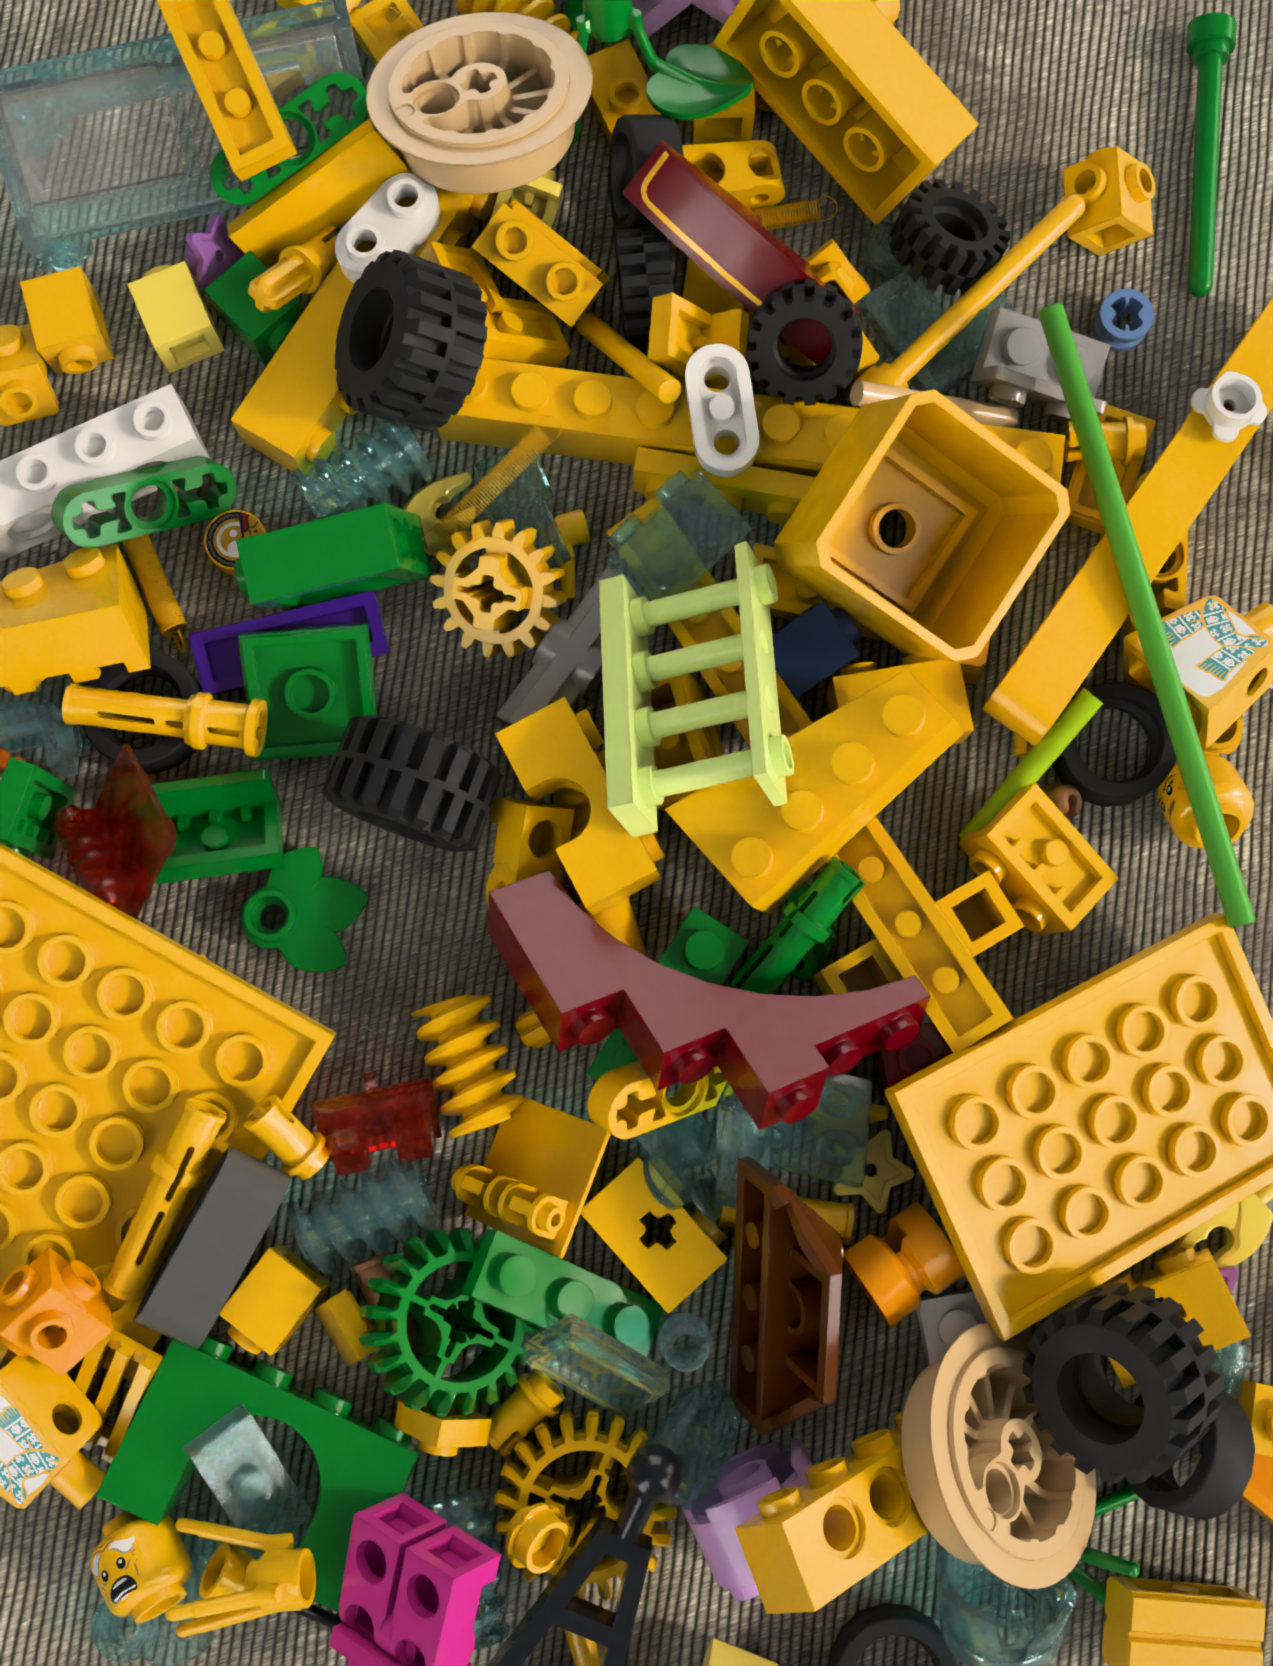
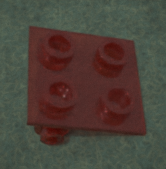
M123 744L94 809H80L76 805H67L60 808L55 814L56 820L53 824V830L57 838H59L64 851H67L66 857L69 864L73 866V872L82 888L105 903L137 919L145 901L152 893L153 885L168 855L174 849L178 835L173 821L166 815L151 786L148 774L143 771L130 745Z

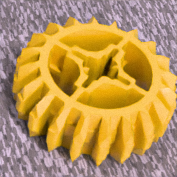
M588 1409L585 1421L586 1429L577 1430L572 1412L570 1410L563 1411L560 1415L562 1434L558 1436L555 1435L551 1426L542 1420L535 1427L536 1437L542 1447L537 1448L526 1439L519 1440L514 1447L516 1454L526 1466L515 1462H505L500 1475L507 1482L518 1488H503L496 1492L495 1505L504 1509L515 1510V1512L505 1514L498 1519L496 1524L498 1534L506 1535L507 1527L512 1517L520 1509L531 1506V1493L546 1499L545 1503L548 1506H557L562 1512L563 1521L570 1528V1543L564 1556L553 1568L547 1571L550 1573L548 1584L598 1518L602 1515L617 1521L625 1502L613 1496L608 1488L607 1483L610 1478V1471L615 1459L627 1468L632 1455L639 1448L645 1446L648 1440V1433L643 1428H639L634 1431L627 1442L622 1440L620 1437L624 1430L625 1417L620 1414H616L612 1418L609 1431L606 1432L598 1430V1409ZM576 1451L596 1452L592 1456L586 1470L579 1475L568 1477L555 1473L553 1477L541 1473L548 1464L565 1454ZM599 1475L596 1489V1507L605 1506L602 1511L591 1509L587 1517L582 1518L577 1532L573 1533L577 1515L575 1514L576 1502L568 1503L570 1497L581 1500L586 1490L590 1491L595 1476ZM669 1500L656 1503L642 1532L652 1537V1545L658 1547L670 1546L672 1541L671 1532L655 1521L676 1519L677 1505ZM653 1550L647 1568L651 1572L658 1566V1558ZM605 1554L574 1596L585 1600L587 1583H597L598 1594L603 1601L610 1600L613 1593L611 1578L618 1575L620 1581H622L626 1562ZM527 1568L524 1569L523 1573L524 1579L528 1582L536 1580L540 1575L532 1573Z

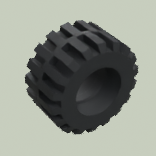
M401 250L385 251L379 254L375 262L371 261L365 267L361 277L355 282L345 304L336 338V382L338 390L342 391V399L347 406L353 407V410L423 431H432L434 427H442L448 423L451 415L458 413L463 406L465 397L470 395L475 384V378L478 370L481 368L484 357V344L487 340V327L485 326L487 316L486 303L481 301L482 291L477 283L472 282V277Z
M372 715L354 716L348 722L321 792L335 807L376 827L436 848L453 852L476 850L503 775L488 759L479 753L434 732L386 717Z
M1112 1283L1105 1289L1099 1286L1090 1290L1041 1325L1042 1329L1033 1334L1027 1345L1032 1353L1023 1359L1022 1374L1029 1377L1032 1381L1023 1390L1026 1403L1035 1404L1038 1413L1032 1418L1039 1431L1045 1429L1049 1431L1055 1439L1050 1446L1060 1456L1066 1452L1071 1454L1075 1458V1468L1087 1475L1094 1468L1098 1469L1102 1481L1116 1484L1125 1476L1130 1484L1145 1482L1152 1474L1158 1477L1175 1464L1211 1429L1208 1425L1218 1417L1221 1403L1214 1399L1223 1390L1222 1374L1211 1371V1366L1219 1360L1214 1346H1203L1198 1335L1204 1329L1195 1318L1186 1322L1178 1314L1182 1305L1170 1297L1162 1302L1155 1300V1289L1139 1285L1130 1292L1127 1283ZM1100 1354L1115 1360L1131 1374L1142 1394L1144 1408L1128 1402L1112 1388L1103 1372Z

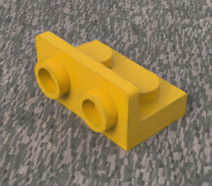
M1036 783L1022 787L982 830L967 833L959 842L960 847L970 857L969 864L975 874L979 876L989 870L1008 901L1012 904L1011 906L1024 927L1040 935L1072 931L1119 879Z

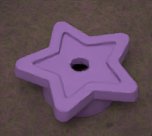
M220 214L212 215L205 232L187 233L185 236L187 242L186 262L190 272L196 278L198 288L209 286L245 255L229 238L225 219Z

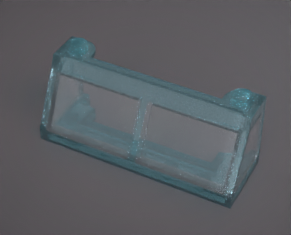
M326 0L238 19L278 109L319 79L333 72H345L353 75L367 90L364 70L345 0ZM171 33L0 70V169L22 243L42 271L50 269L63 271L82 265L83 261L93 253L91 239L244 207L225 201L216 193L210 179L211 163L216 154L223 148ZM337 86L331 88L327 92L331 104L318 115L314 112L311 102L300 109L315 125L320 142L332 135V132L327 130L322 123L336 114H340L345 121L351 120L356 115L353 111L352 103L359 97L353 89L348 93H342ZM285 121L284 124L298 153L288 159H296L302 156L308 148V133L300 123ZM230 163L226 165L231 175L224 183L229 190L239 187L245 193H248L254 188L250 178L241 182L234 174ZM274 165L268 168L270 178L281 171L279 166Z

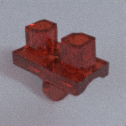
M376 1070L363 1072L365 1091L312 1102L317 1130L325 1136V1147L330 1152L326 1162L332 1161L336 1172L341 1176L365 1171L372 1164L370 1153L396 1147L398 1158L405 1159L408 1162L431 1157L434 1151V1139L442 1137L431 1077L380 1088Z

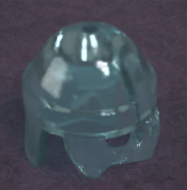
M941 1546L936 1562L940 1593L939 1617L941 1634L950 1651L967 1666H1047L1058 1654L1061 1645L1065 1641L1070 1615L1078 1595L1068 1578L1065 1577L1054 1584L1057 1591L1052 1585L1039 1589L1018 1587L999 1579L983 1565H973L954 1557Z

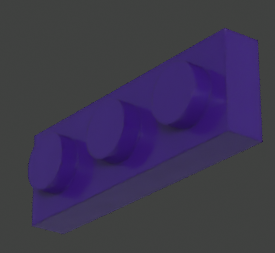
M374 590L188 634L203 692L211 693L212 696L244 688L238 639L240 633L368 623L372 658L391 653L377 595Z

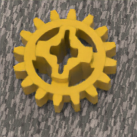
M489 519L471 524V532L465 529L451 535L450 538L455 548L450 547L438 551L436 558L446 567V570L431 575L430 582L438 587H442L444 596L432 602L433 608L448 609L451 616L446 620L443 628L447 632L460 627L464 631L461 640L463 648L467 649L481 641L484 657L490 658L500 653L502 648L508 658L514 657L525 651V645L530 649L539 645L545 637L543 630H550L560 620L556 613L550 609L567 602V595L561 591L554 590L553 583L566 575L565 569L549 568L547 560L553 555L555 549L552 545L537 549L533 545L537 530L533 527L522 530L515 535L513 519L496 522L494 527ZM486 548V554L479 556L478 567L469 569L468 566L472 558L480 550ZM530 609L526 619L518 627L511 628V622L517 620L518 611Z

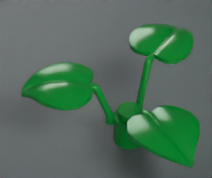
M569 0L565 15L571 22L570 31H578L576 41L581 45L585 53L588 39H597L610 43L619 41L626 35L635 36L649 69L656 73L646 84L647 99L653 108L663 115L679 120L705 118L742 100L754 88L753 76L746 67L727 53L708 45L696 43L681 44L674 47L668 53L665 61L660 59L655 54L643 27L641 10L633 8V0ZM579 119L575 122L574 137L569 149L581 135L582 127Z

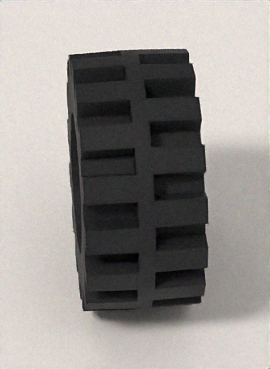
M805 279V284L798 285L793 280L784 283L783 288L778 292L775 290L771 291L765 297L763 304L758 306L748 333L747 357L748 362L752 364V374L757 382L762 380L765 384L764 391L774 397L778 393L784 396V403L794 405L795 399L804 400L805 406L816 405V399L823 396L826 401L836 396L837 389L841 386L845 389L852 381L854 371L858 370L863 344L859 314L855 313L853 302L847 295L842 297L837 293V287L829 283L825 287L816 285V279ZM800 318H810L821 322L827 327L832 336L830 353L822 362L816 365L803 367L790 363L783 357L778 345L779 333L786 324Z

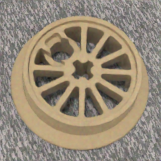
M470 13L431 23L397 42L386 52L374 68L366 91L368 95H366V104L370 119L377 131L392 146L400 150L406 165L419 178L436 187L453 192L467 194L495 193L510 190L534 181L560 162L571 146L575 132V122L582 115L591 96L593 72L588 56L581 45L564 30L551 23L517 13Z
M989 1322L976 1325L958 1336L950 1345L943 1358L931 1363L915 1380L908 1394L902 1419L901 1448L904 1472L911 1497L922 1521L931 1535L947 1552L966 1563L983 1565L989 1572L1011 1585L1028 1589L1045 1588L1065 1578L1074 1569L1087 1546L1096 1507V1468L1088 1475L1075 1468V1458L1068 1452L1060 1456L1050 1446L1055 1439L1047 1429L1039 1431L1032 1418L1038 1413L1035 1404L1026 1403L1023 1390L1032 1381L1029 1377L1022 1374L1023 1359L1032 1353L1027 1347L1032 1336L1021 1331L1004 1341L995 1336Z

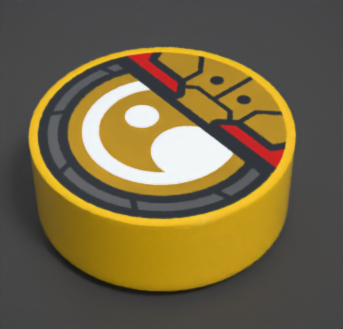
M242 510L226 511L216 516L208 525L204 536L205 549L208 556L221 571L235 575V560L240 558L236 540L266 533L267 531L260 520L249 512Z

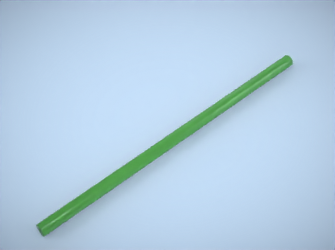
M1055 303L1041 309L1038 312L1039 319L1229 928L1256 922L1255 915L1066 312L1062 303Z

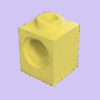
M185 261L172 266L161 265L147 271L142 278L127 284L152 345L169 373L226 351L200 289L197 287L196 281Z

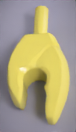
M462 472L430 482L414 493L408 500L403 510L420 516L424 535L428 530L433 529L437 522H440V519H437L435 514L437 508L442 504L449 503L455 494L461 492L472 483L470 473ZM464 509L474 520L475 518L466 509ZM461 511L473 523V521L464 513V511ZM460 512L459 514L469 523V526L459 517V515L456 514V516L467 526V528L455 516H453L465 529L469 530L472 523H470ZM451 518V520H452L461 530H463V529L455 522V520ZM448 519V521H449L458 531H460V530ZM442 522V524H443L452 534H454V533ZM438 527V529L451 541V539ZM431 530L426 534L425 540L428 552L435 554L444 549L445 542L434 531ZM452 541L449 543V546L446 545L445 549L453 546Z
M1273 1182L1176 1239L1171 1246V1250L1186 1245L1194 1247L1199 1241L1207 1239L1212 1229L1221 1226L1226 1231L1227 1240L1225 1245L1213 1256L1218 1268L1236 1266L1245 1261L1256 1252L1270 1230L1273 1213L1266 1204L1273 1198Z

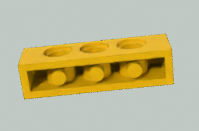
M904 1410L894 1416L897 1426L891 1430H877L854 1440L850 1444L853 1454L846 1458H832L809 1468L805 1472L808 1482L799 1488L795 1486L783 1488L761 1498L757 1502L759 1513L734 1528L766 1614L816 1612L929 1532L913 1502L904 1472L901 1448Z

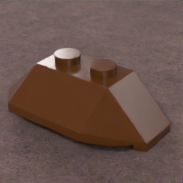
M748 1156L738 1158L729 1402L761 1436L774 1433L836 1401L844 1251L840 1233L783 1182Z

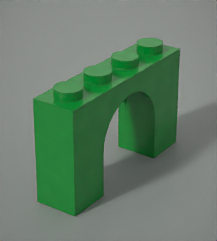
M208 1334L197 1350L172 1339L95 1496L146 1521L159 1525L167 1515L170 1518L172 1517L204 1449L222 1427L234 1419L246 1416H264L284 1422L295 1429L309 1444L317 1460L320 1472L321 1490L317 1510L300 1545V1548L310 1549L315 1561L316 1590L313 1600L339 1612V1602L354 1514L402 1493L422 1451L417 1448L416 1444L410 1442L412 1436L396 1429L394 1420L378 1415L373 1425L350 1414L354 1403L335 1392L317 1387L314 1396L291 1386L290 1382L294 1375L282 1367L262 1359H257L253 1368L230 1357L234 1346L216 1336Z

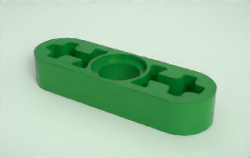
M329 73L278 110L283 122L295 121L304 126L309 137L308 148L299 158L286 159L276 164L281 168V171L274 177L270 178L268 169L250 177L254 188L248 193H245L239 187H234L230 190L226 187L224 181L231 174L226 166L229 161L222 149L216 154L210 167V179L216 193L231 204L249 206L257 203L368 119L369 113L366 104V95L368 94L363 84L349 73ZM337 86L342 93H348L353 89L359 97L352 103V108L356 115L351 120L345 121L340 114H336L322 123L327 130L332 132V135L320 142L315 125L300 109L311 102L314 112L318 115L331 104L330 97L327 94L331 88Z
M194 456L69 485L62 489L53 501L51 509L52 521L56 529L76 545L85 548H95L215 518L219 514L228 511L234 503L237 492L236 481L232 473L219 463L208 457ZM203 475L215 481V486L206 489V499L204 500L192 492L177 494L172 485L174 484L180 489L187 491L202 486ZM155 485L160 493V502L157 509L149 516L136 517L131 508L133 495L143 486ZM86 502L100 511L114 508L120 517V521L107 511L91 515L88 518L89 527L84 529L74 522L73 518L82 514V504Z

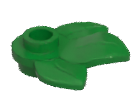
M317 847L299 848L284 854L283 867L271 869L267 886L255 890L245 900L241 909L240 921L243 932L251 942L265 949H279L290 965L296 969L307 972H329L342 968L348 963L345 948L337 933L346 930L358 919L368 902V895L359 886L348 880L322 877V857ZM272 907H281L285 913L284 923L277 929H268L264 924L265 913Z

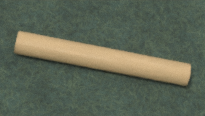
M857 380L851 387L850 401L852 405L861 407L865 404L923 391ZM943 395L980 424L1015 428L1018 422V412L1015 407Z

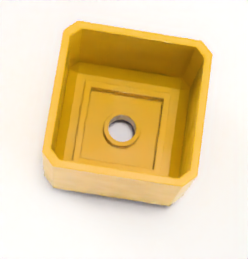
M935 389L861 406L774 541L777 563L782 569L838 608L845 610L849 616L904 654L952 662L971 659L979 656L1070 515L1067 488ZM891 510L901 514L906 522V535L903 541L893 548L887 546L879 534L880 521Z

